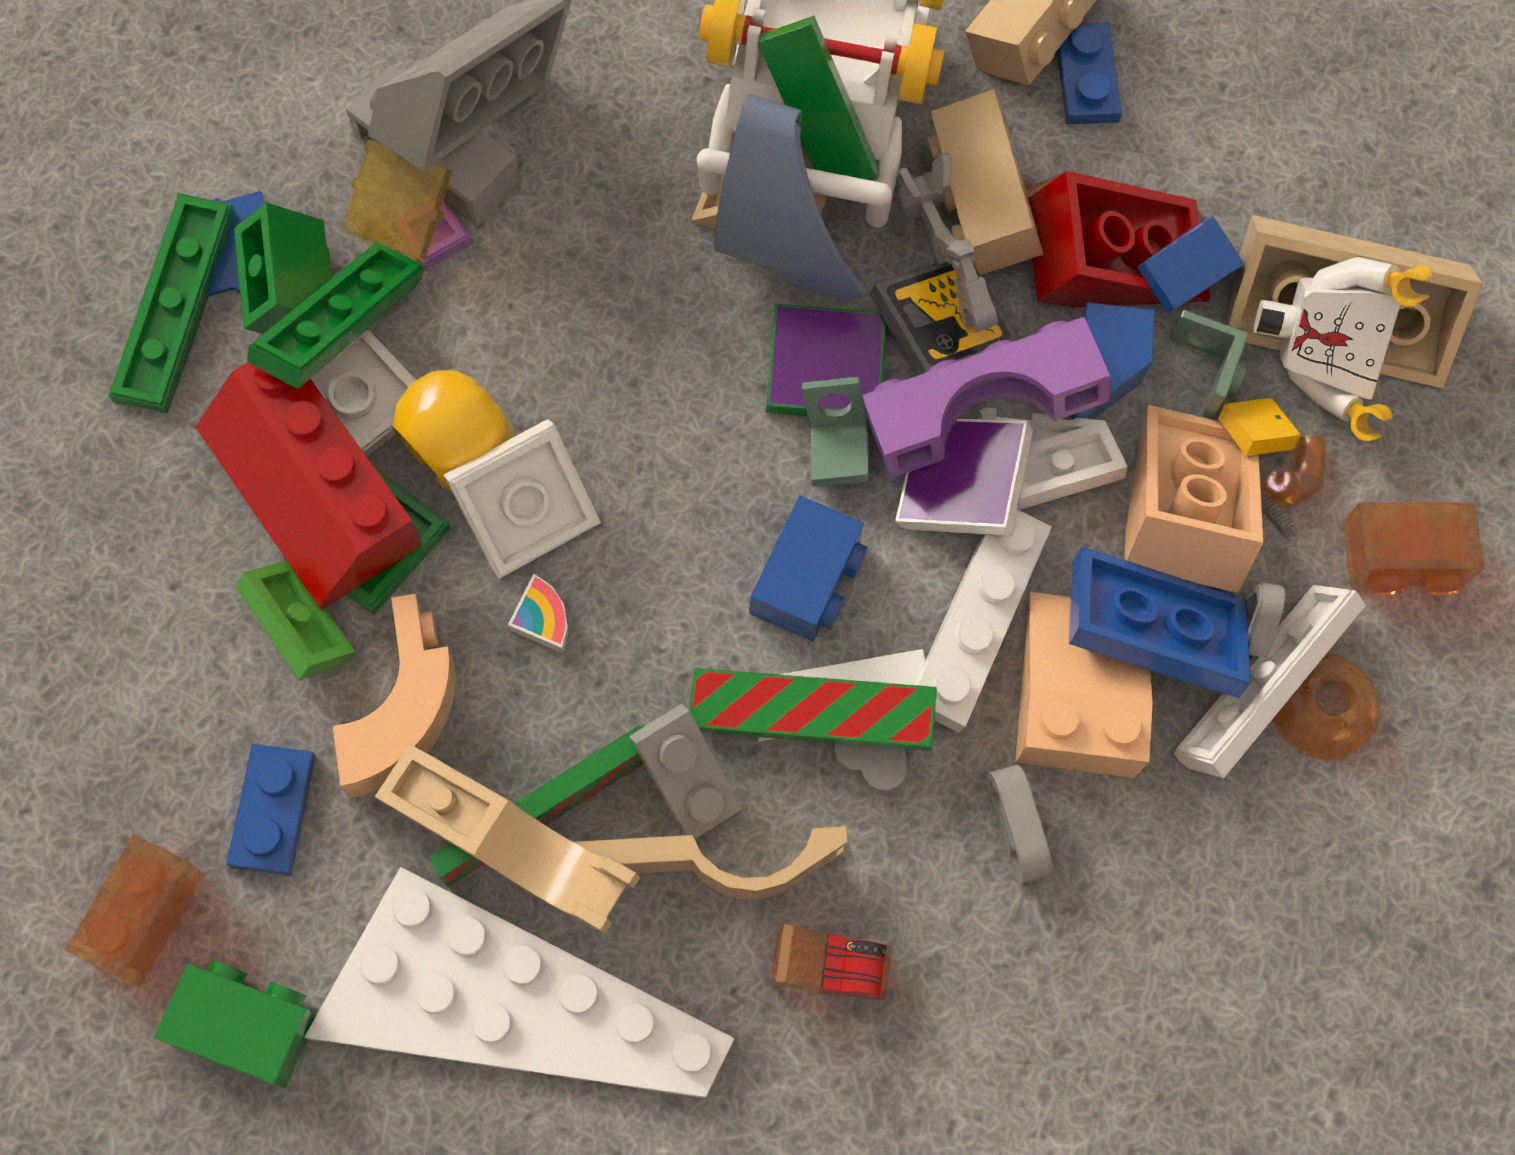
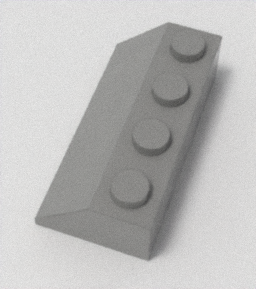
M526 0L507 6L492 17L481 19L473 29L457 39L451 38L441 49L427 58L416 60L408 70L394 79L383 81L376 88L370 100V109L373 112L368 136L424 171L546 84L550 78L572 0Z

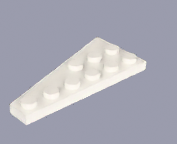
M402 867L398 870L304 1036L307 1040L547 1074L705 1099L735 1039Z

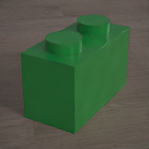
M266 202L234 228L244 329L264 334L331 279L329 270L330 253L326 244L324 220Z
M211 960L207 971L187 963L153 1038L286 1089L307 1041L304 1036L316 1017L315 1013L302 1007L306 995L274 982H270L266 993L243 985L248 973L216 960Z

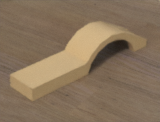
M411 744L408 745L375 795V798L386 806L483 862L521 888L606 934L612 924L607 917L626 886L634 888L640 879L636 872L608 856L605 858L596 855L575 844L521 810L508 799Z
M846 826L812 828L806 848L790 866L767 877L742 878L719 870L701 854L693 835L578 841L574 843L596 855L605 858L608 856L637 874L693 871L703 884L726 897L756 901L784 893L844 853V846L848 840Z

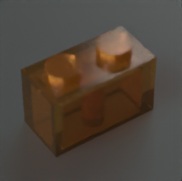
M1358 503L1342 521L1350 586H1369L1371 594H1397L1406 590V586H1427V592L1432 595L1454 594L1462 591L1467 583L1484 570L1475 503Z
M133 834L69 941L65 951L141 988L205 874L189 861Z

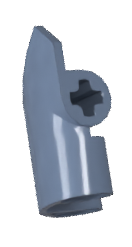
M749 94L738 120L724 176L716 219L714 251L776 270L784 282L840 302L865 297L867 288L855 276L838 252L815 201L801 148L800 121L802 110Z

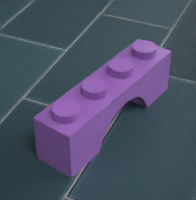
M1082 317L1071 322H1052L1041 328L1037 334L1014 342L1011 340L998 341L988 346L982 353L960 361L945 360L932 366L928 372L906 380L892 379L885 381L875 387L872 392L862 395L868 423L888 476L891 479L944 460L946 441L952 426L964 412L976 404L996 398L1019 399L1037 406L1051 419L1056 421L1109 402L1110 374L1086 319Z

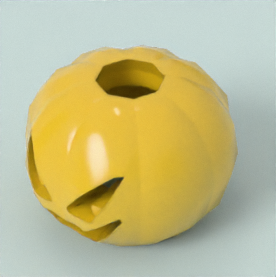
M454 369L432 371L410 384L396 404L392 422V429L421 465L427 463L436 474V481L449 494L453 493L443 476L444 474L482 456L494 447L515 437L512 423L506 417L501 407L493 401L490 394L474 378Z

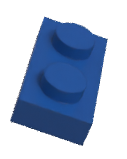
M1109 22L1081 23L1070 33L1056 51L1066 124L1118 123L1122 115Z
M252 744L228 853L227 866L235 869L292 876L316 758L312 751Z

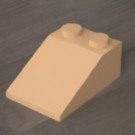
M1147 404L1143 416L1125 527V560L1203 586L1239 593L1263 545L1259 455L1246 456L1220 421Z
M1029 592L1015 763L1135 778L1149 763L1153 706L1151 671L1070 645L1071 597Z

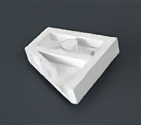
M986 407L979 409L978 419L1028 421L1033 429L1017 507L1018 510L1125 479L1128 466L1105 420L1076 418L1073 420L1059 419L1054 421L1047 414L1033 412L1031 420L997 417V408Z

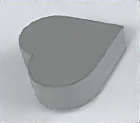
M1260 582L1254 589L1248 591L1244 598L1246 599L1248 647L1249 655L1267 658L1282 617L1285 589L1280 585Z
M834 744L833 756L836 764L849 774L860 775L863 784L869 790L877 794H888L896 791L902 785L907 775L905 749Z

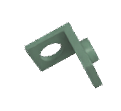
M1183 310L1169 339L1222 358L1202 413L1203 416L1213 419L1227 394L1235 396L1243 381L1248 364L1240 362L1239 359L1248 333ZM1188 330L1206 331L1217 340L1203 341L1197 339Z
M859 377L802 383V394L811 426L812 486L821 487L868 482L870 480L869 423L862 398L863 393ZM841 394L848 397L851 403L840 410H829L822 407L818 401L825 395Z

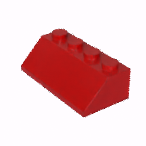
M248 362L231 372L195 428L321 611L422 546L411 518L311 379L297 389Z

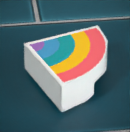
M533 574L508 623L509 630L563 653L569 632L565 606L553 586Z

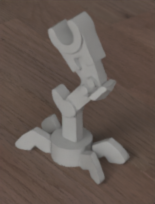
M944 153L937 156L932 162V170L916 178L912 177L907 167L899 169L905 184L896 193V199L900 205L899 212L894 213L888 220L893 231L897 234L913 232L915 220L922 217L930 234L931 244L938 263L948 262L952 264L956 271L957 279L954 280L964 326L966 328L974 326L975 331L979 332L998 325L997 313L990 299L984 277L978 276L974 267L976 259L970 240H956L951 235L949 229L944 226L937 211L945 200L942 188L950 185V154Z

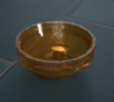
M1326 653L1272 720L1279 734L1300 753L1317 759H1341L1357 752L1373 735L1380 717V702L1377 690L1371 679L1359 666L1341 656ZM1328 682L1336 683L1347 691L1350 699V706L1347 712L1335 714L1328 712L1322 707L1318 699V690L1321 684Z

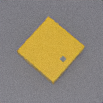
M1272 398L1226 403L1218 417L1219 421L1246 456L1294 450L1301 436Z

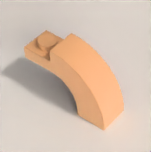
M416 593L391 597L400 660L398 678L391 694L370 715L355 722L333 726L340 786L349 798L379 790L409 744L428 753L439 738L452 708L455 693V663L448 646L428 650V648L439 647L433 611L423 613Z

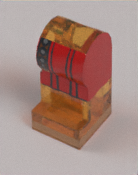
M781 923L777 931L769 987L883 1000L886 999L892 947L878 942L842 938V935L806 930V927Z

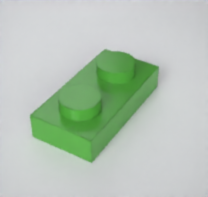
M287 561L246 571L236 584V589L298 680L339 668L346 664L356 652L326 608L322 611L320 610Z

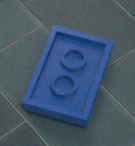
M1081 546L1072 563L1070 645L1196 684L1206 689L1218 691L1236 698L1241 697L1250 684L1246 599Z

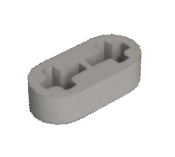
M1020 765L987 772L988 791L1016 880L1019 884H1024L1052 876L1051 854L1023 769Z

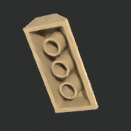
M1252 215L1239 254L1244 265L1237 268L1235 272L1226 325L1247 332L1248 336L1245 343L1280 351L1283 338L1254 333L1256 312L1261 300L1292 305L1300 279L1314 278L1320 269L1354 257L1397 265L1401 273L1416 265H1424L1430 268L1432 277L1424 281L1410 278V286L1416 293L1427 294L1430 297L1415 306L1406 307L1400 305L1380 374L1443 389L1483 283L1469 264Z

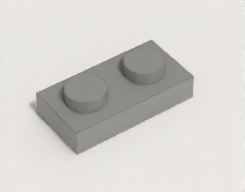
M682 704L629 736L684 835H693L694 839L742 810L693 716Z

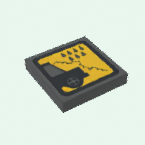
M948 262L936 263L876 283L870 293L872 300L917 376L928 372L932 366L945 360L960 361L980 354L988 346L998 341L1011 340L1014 342L1020 340L987 284L990 299L997 313L998 325L979 332L975 331L974 326L968 328L964 326L954 280L957 279V274L952 264Z

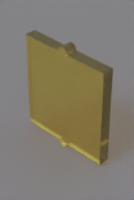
M369 139L358 178H354L351 182L354 191L343 227L408 255L425 260L436 223L441 221L444 216L441 207L452 170L433 164L423 171L378 141Z

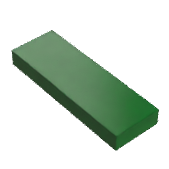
M815 15L762 33L757 43L784 104L802 110L800 140L813 169L865 180L876 179L879 172L878 164Z

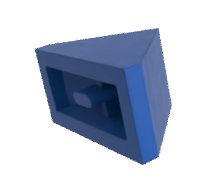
M1214 216L1198 223L1137 267L1166 312L1170 313L1244 265V262Z

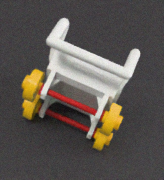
M715 0L714 6L705 4L701 18L699 39L707 41V63L726 67L733 65L734 69L731 84L725 85L713 116L709 147L701 150L697 156L701 190L707 195H715L722 189L733 134L736 131L738 120L748 95L752 94L784 104L757 43L760 35L815 15L873 155L877 159L879 172L877 178L870 181L806 168L812 192L866 203L867 223L874 228L884 226L889 218L902 154V120L899 117H895L898 101L922 105L926 84L938 85L945 50L933 48L937 27L927 25L929 9L941 10L943 0H748L744 14L745 0Z

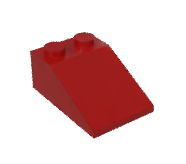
M1065 171L1028 198L1044 253L1032 258L1037 301L1072 308L1085 307L1087 302L1115 306L1161 304L1137 266L1200 223L1197 200ZM1209 288L1186 303L1209 301Z

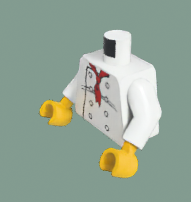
M1362 257L1345 260L1320 269L1314 278L1300 279L1292 305L1261 300L1256 312L1254 333L1283 338L1279 354L1283 366L1288 370L1289 378L1318 406L1345 422L1351 421V430L1357 438L1363 441L1380 439L1382 435L1373 431L1368 426V416L1372 413L1378 419L1388 421L1392 419V412L1387 406L1382 404L1365 407L1363 406L1362 398L1372 400L1400 305L1406 307L1415 306L1430 297L1427 294H1419L1413 291L1410 286V278L1424 281L1432 277V271L1427 266L1416 265L1401 273L1400 268L1393 264Z

